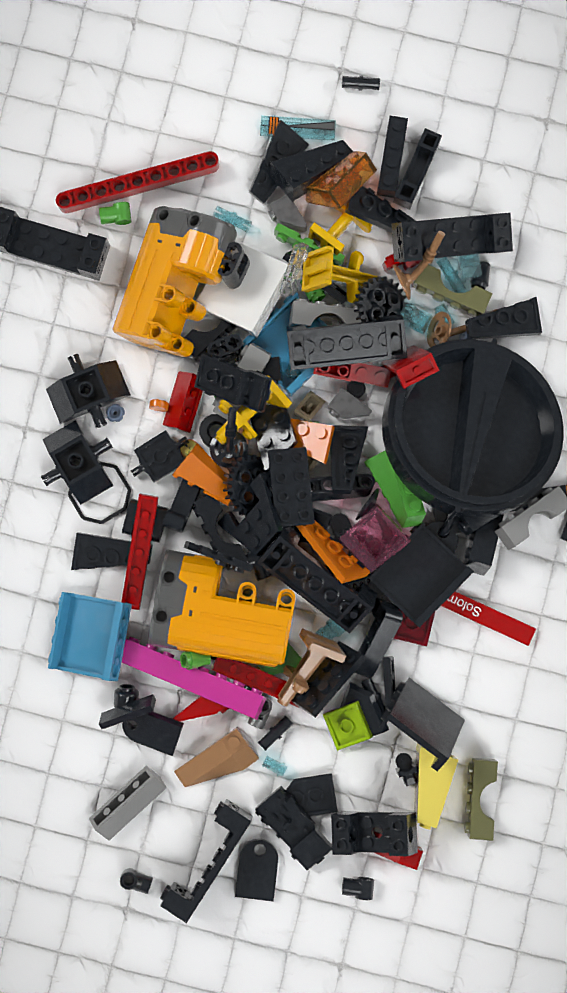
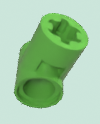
M117 202L111 207L99 208L102 225L110 223L126 225L132 222L129 202Z

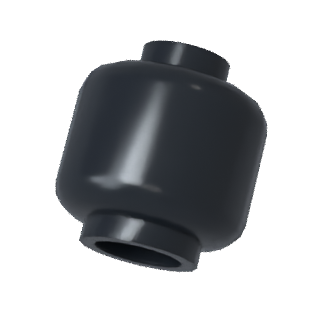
M122 684L114 691V708L125 706L139 699V691L134 685Z

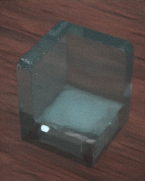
M478 253L459 257L458 267L462 283H466V280L482 275Z

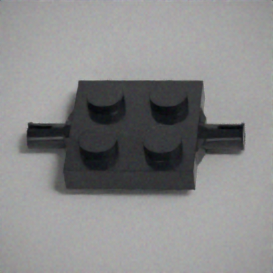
M167 430L163 431L134 450L140 465L130 470L131 473L136 477L144 471L150 476L153 483L159 481L176 470L183 462L184 457L181 454L180 448L190 443L189 440L184 436L176 442L171 438Z

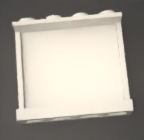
M239 243L250 260V266L241 285L236 289H231L227 287L223 279L221 283L216 285L205 284L202 292L198 294L196 301L206 308V312L248 331L250 335L257 338L293 274V270L289 264ZM237 248L235 249V251H231L232 257L234 253H238Z

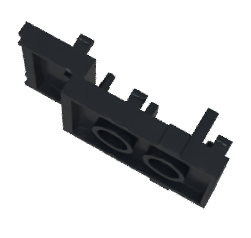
M204 353L201 355L194 387L205 391L204 393L209 396L214 395L234 405H243L262 413L265 411L267 401H269L272 378L263 375L258 370L253 371L240 368L237 364L224 361V358L215 356L212 353Z
M280 786L256 806L255 813L257 816H261L262 823L270 826L276 832L278 839L281 838L290 848L289 852L292 854L291 857L294 860L297 859L306 870H309L316 863L318 865L325 859L324 856L332 850V844L319 831V826L296 802L297 799Z

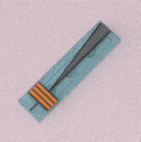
M261 115L260 136L272 137L279 120H282L303 139L335 141L336 120Z

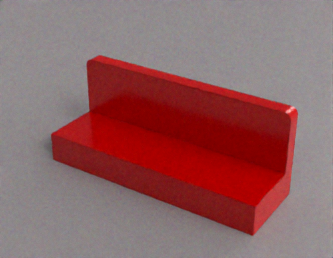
M178 372L163 426L176 428L186 433L191 432L203 393L202 390L194 387L196 374Z

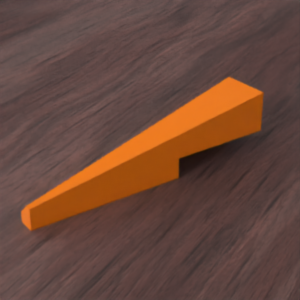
M197 443L172 476L175 478L182 477L188 481L187 484L190 486L195 484L203 489V493L227 506L231 501L230 499H225L228 493L223 492V489L227 488V485L223 484V481H227V478L224 476L226 473Z

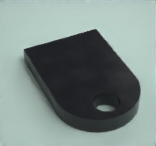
M150 712L130 719L135 721L137 725H132L129 720L122 723L123 731L130 740L170 756L174 755L184 725L183 722L156 712Z
M254 839L242 848L239 858L235 897L274 902L278 852L269 841ZM258 844L264 845L266 848L265 853L257 854L254 850L255 846Z

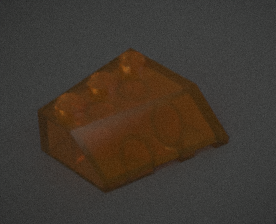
M361 151L351 152L345 159L306 188V202L340 209L377 171L368 154Z

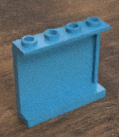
M297 292L294 295L290 294L283 301L284 305L280 309L277 307L270 314L271 318L265 323L257 338L248 335L243 341V348L245 345L249 346L251 343H254L272 354L271 357H281L283 381H278V383L290 396L314 375V368L291 370L286 326H289L292 302L300 299ZM319 317L312 322L309 328L328 325Z
M62 592L58 602V615L55 619V632L51 640L52 648L48 657V669H58L97 677L106 681H118L132 604Z

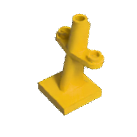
M333 196V198L330 197L328 199V203L334 209L341 212L342 215L328 231L314 222L309 229L308 238L318 240L321 243L320 248L327 245L334 247V253L338 256L339 253L343 254L345 245L337 239L352 221L366 233H370L372 224L345 213L346 206L342 204L343 202L338 197Z
M328 245L304 254L301 291L307 293L331 285L332 280L346 283L347 301L354 303L358 301L355 294H360L359 286H363L362 283L367 282L368 279L377 277L359 271L360 265L364 261V256L359 251L351 253L348 268L333 265L334 247Z
M272 380L270 386L271 393L267 404L288 408L292 402ZM223 399L219 402L220 405L218 406L224 414H227L229 408L233 407ZM242 405L236 412L237 431L242 428V435L251 440L257 436V433L247 421L257 412ZM228 421L216 432L217 435L215 436L216 440L223 445L227 440L225 427Z

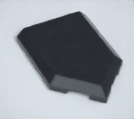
M350 681L340 707L359 701L372 736L388 731L387 723L382 729L379 728L383 721L381 719L383 712L375 693L365 690Z
M332 773L293 779L286 789L290 795L297 799L296 802L310 817L338 812Z

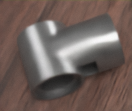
M268 696L264 697L269 703V708L261 710L260 715H264L263 719L259 717L256 720L249 717L247 723L251 726L264 729L273 705L272 700Z

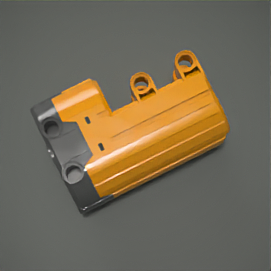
M167 206L155 208L114 322L113 332L141 346L181 357L190 356L194 349L193 343L180 336L186 319L200 321L205 317L206 308L193 300L199 282L210 285L221 283L222 278L218 273V269L220 267L223 271L225 270L220 264L228 244L236 240L237 232L235 226L216 217L183 208Z
M166 550L154 598L148 639L149 645L274 668L284 663L296 599L292 590H281L278 594L276 606L256 603V588L250 582H244L239 586L237 599L218 596L223 566L215 564V560L207 556ZM245 590H252L253 594L246 597L243 595V592ZM288 596L292 601L289 604H285L281 599Z

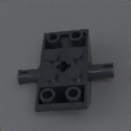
M79 354L73 355L75 361L72 356H69L67 359L73 374L59 379L46 389L59 423L63 424L90 413L96 429L101 428L100 422L103 426L107 425L101 408L131 395L117 360L95 364L84 369ZM86 387L91 389L87 395L84 393Z
M75 420L42 439L51 459L56 465L54 469L41 475L46 486L60 478L64 479L80 505L114 486L98 459L99 455L113 448L107 437L94 446L90 445ZM75 458L81 459L78 466L73 465Z

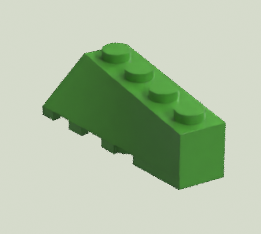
M386 451L364 462L365 466L372 472L375 483L379 484L382 490L381 493L390 503V508L402 528L420 526L426 516L422 500L402 483L390 464Z

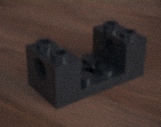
M341 811L331 814L332 855H353L358 852L389 853V856H410L418 853L416 812ZM376 826L382 829V836L380 838L374 834Z

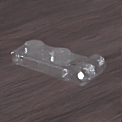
M303 242L295 244L280 288L282 297H289L298 292L296 284L302 276L303 262L308 257L307 250L309 245Z

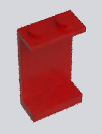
M415 345L407 348V358L383 360L380 362L383 367L392 371L390 379L395 376L398 377L402 388H406L439 371L432 353Z

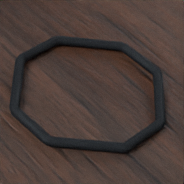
M100 461L102 466L116 470L128 490L123 508L103 520H97L83 515L70 489L68 497L81 519L104 524L127 509L131 488L118 466Z

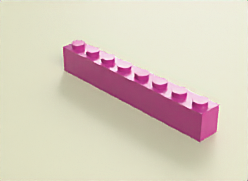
M131 636L125 640L121 663L258 720L266 698L262 696V691L255 688L249 691L244 688L245 684L236 680L230 683L226 681V676L216 673V676L209 674L210 670L202 666L198 667V669L187 670L181 666L180 661L173 659L175 655L164 651L161 654L156 651L157 647L146 644V647L139 644L140 640Z

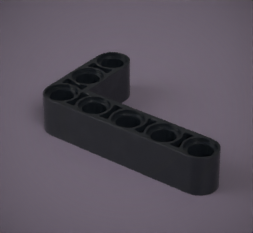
M368 473L356 474L351 494H332L331 476L310 478L312 502L367 497L373 490L375 479Z

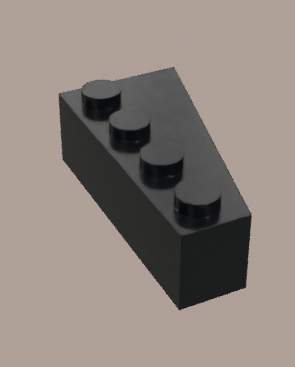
M344 140L333 142L272 161L270 177L293 202L352 167L355 152Z
M504 514L499 515L469 535L468 540L470 542L465 550L464 564L467 567L469 566L474 571L473 573L484 576L491 568L498 541L495 531L500 528L498 524L503 521Z

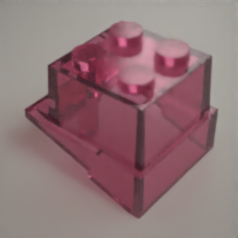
M378 504L339 538L370 572L374 571L411 542L410 537Z

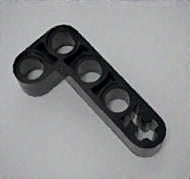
M182 479L172 506L168 509L162 523L163 526L179 533H183L194 507V501H196L201 490L195 484L193 486L188 485V481Z
M376 598L374 607L371 610L375 619L358 650L366 659L354 672L368 678H372L375 675L403 619L402 612L394 603L380 598Z

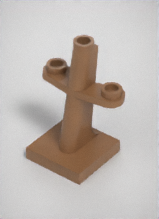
M302 628L299 636L307 646V651L296 668L285 665L283 668V674L289 677L278 695V703L288 706L297 693L303 694L309 689L307 680L326 657L341 663L344 662L346 655L336 641Z

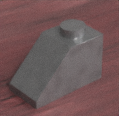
M287 195L269 204L268 214L272 221L276 220L277 224L280 223L290 229L301 232L307 231L306 222L294 201L292 202Z
M343 388L339 390L328 405L329 414L336 419L339 417L341 419L365 417L372 413L369 407Z

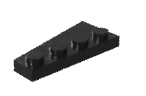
M357 178L353 180L345 213L391 233V223L416 221L402 210L393 208L388 200L379 198L371 188L367 189L360 184L361 181Z
M332 425L335 427L330 446L332 494H351L368 426Z

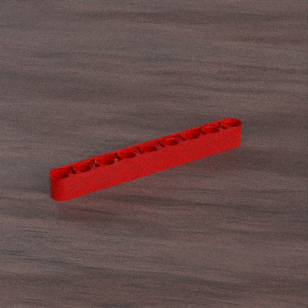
M212 151L200 153L63 191L56 196L55 201L62 213H72L215 173L219 169V158ZM209 159H213L216 161L215 164L211 166L207 165L206 162ZM191 164L197 165V168L193 171L188 169ZM173 169H177L179 171V173L175 176L170 175V172ZM155 174L161 176L157 181L152 180V176ZM137 179L143 181L139 186L133 184ZM119 184L124 185V189L121 191L115 190ZM99 190H106L103 196L97 195ZM81 195H88L85 201L79 200ZM63 200H70L67 206H61Z

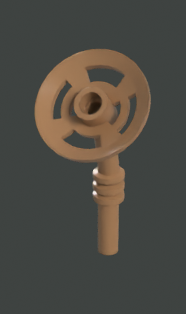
M438 231L431 246L426 249L423 260L411 274H404L398 266L393 265L408 300L411 299L410 285L413 284V281L418 278L428 264L433 262L437 255L436 251L445 236L444 232Z
M439 312L432 318L428 326L427 343L429 347L435 346V338L440 341L439 344L447 342L449 337L465 333L466 326L462 325L451 329L452 322L449 314Z

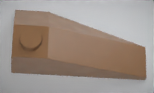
M237 726L176 769L174 773L184 787H189L242 771L256 762L259 757Z

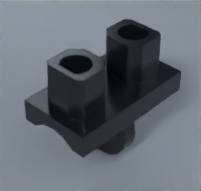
M398 754L395 759L397 775L399 778H403L406 786L416 784L417 780L414 773L418 772L417 766L412 762L409 754Z

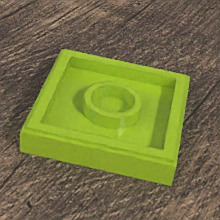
M359 701L323 714L337 751L373 738Z

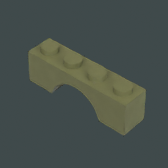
M429 264L412 286L420 294L425 295L427 293L432 295V298L438 302L445 301L456 310L463 309L467 311V314L471 317L484 314L493 294L478 286L465 293L452 292L444 286L441 280V270Z
M472 758V763L469 762L468 774H471V782L467 783V794H470L469 802H466V814H469L468 822L465 821L464 831L469 839L493 841L494 820L483 813L480 806V796L486 786L497 781L498 761L495 759Z

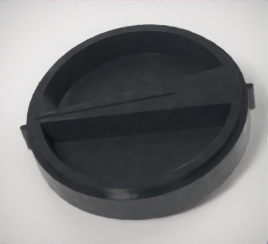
M493 338L491 342L476 339L451 340L428 348L426 351L432 353L439 371L406 388H402L397 378L384 405L382 437L386 454L395 473L415 496L429 506L447 513L449 520H452L455 516L470 518L494 517L518 508L547 483L560 460L564 440V426L561 410L554 392L543 375L530 362L516 352L498 345L496 338Z

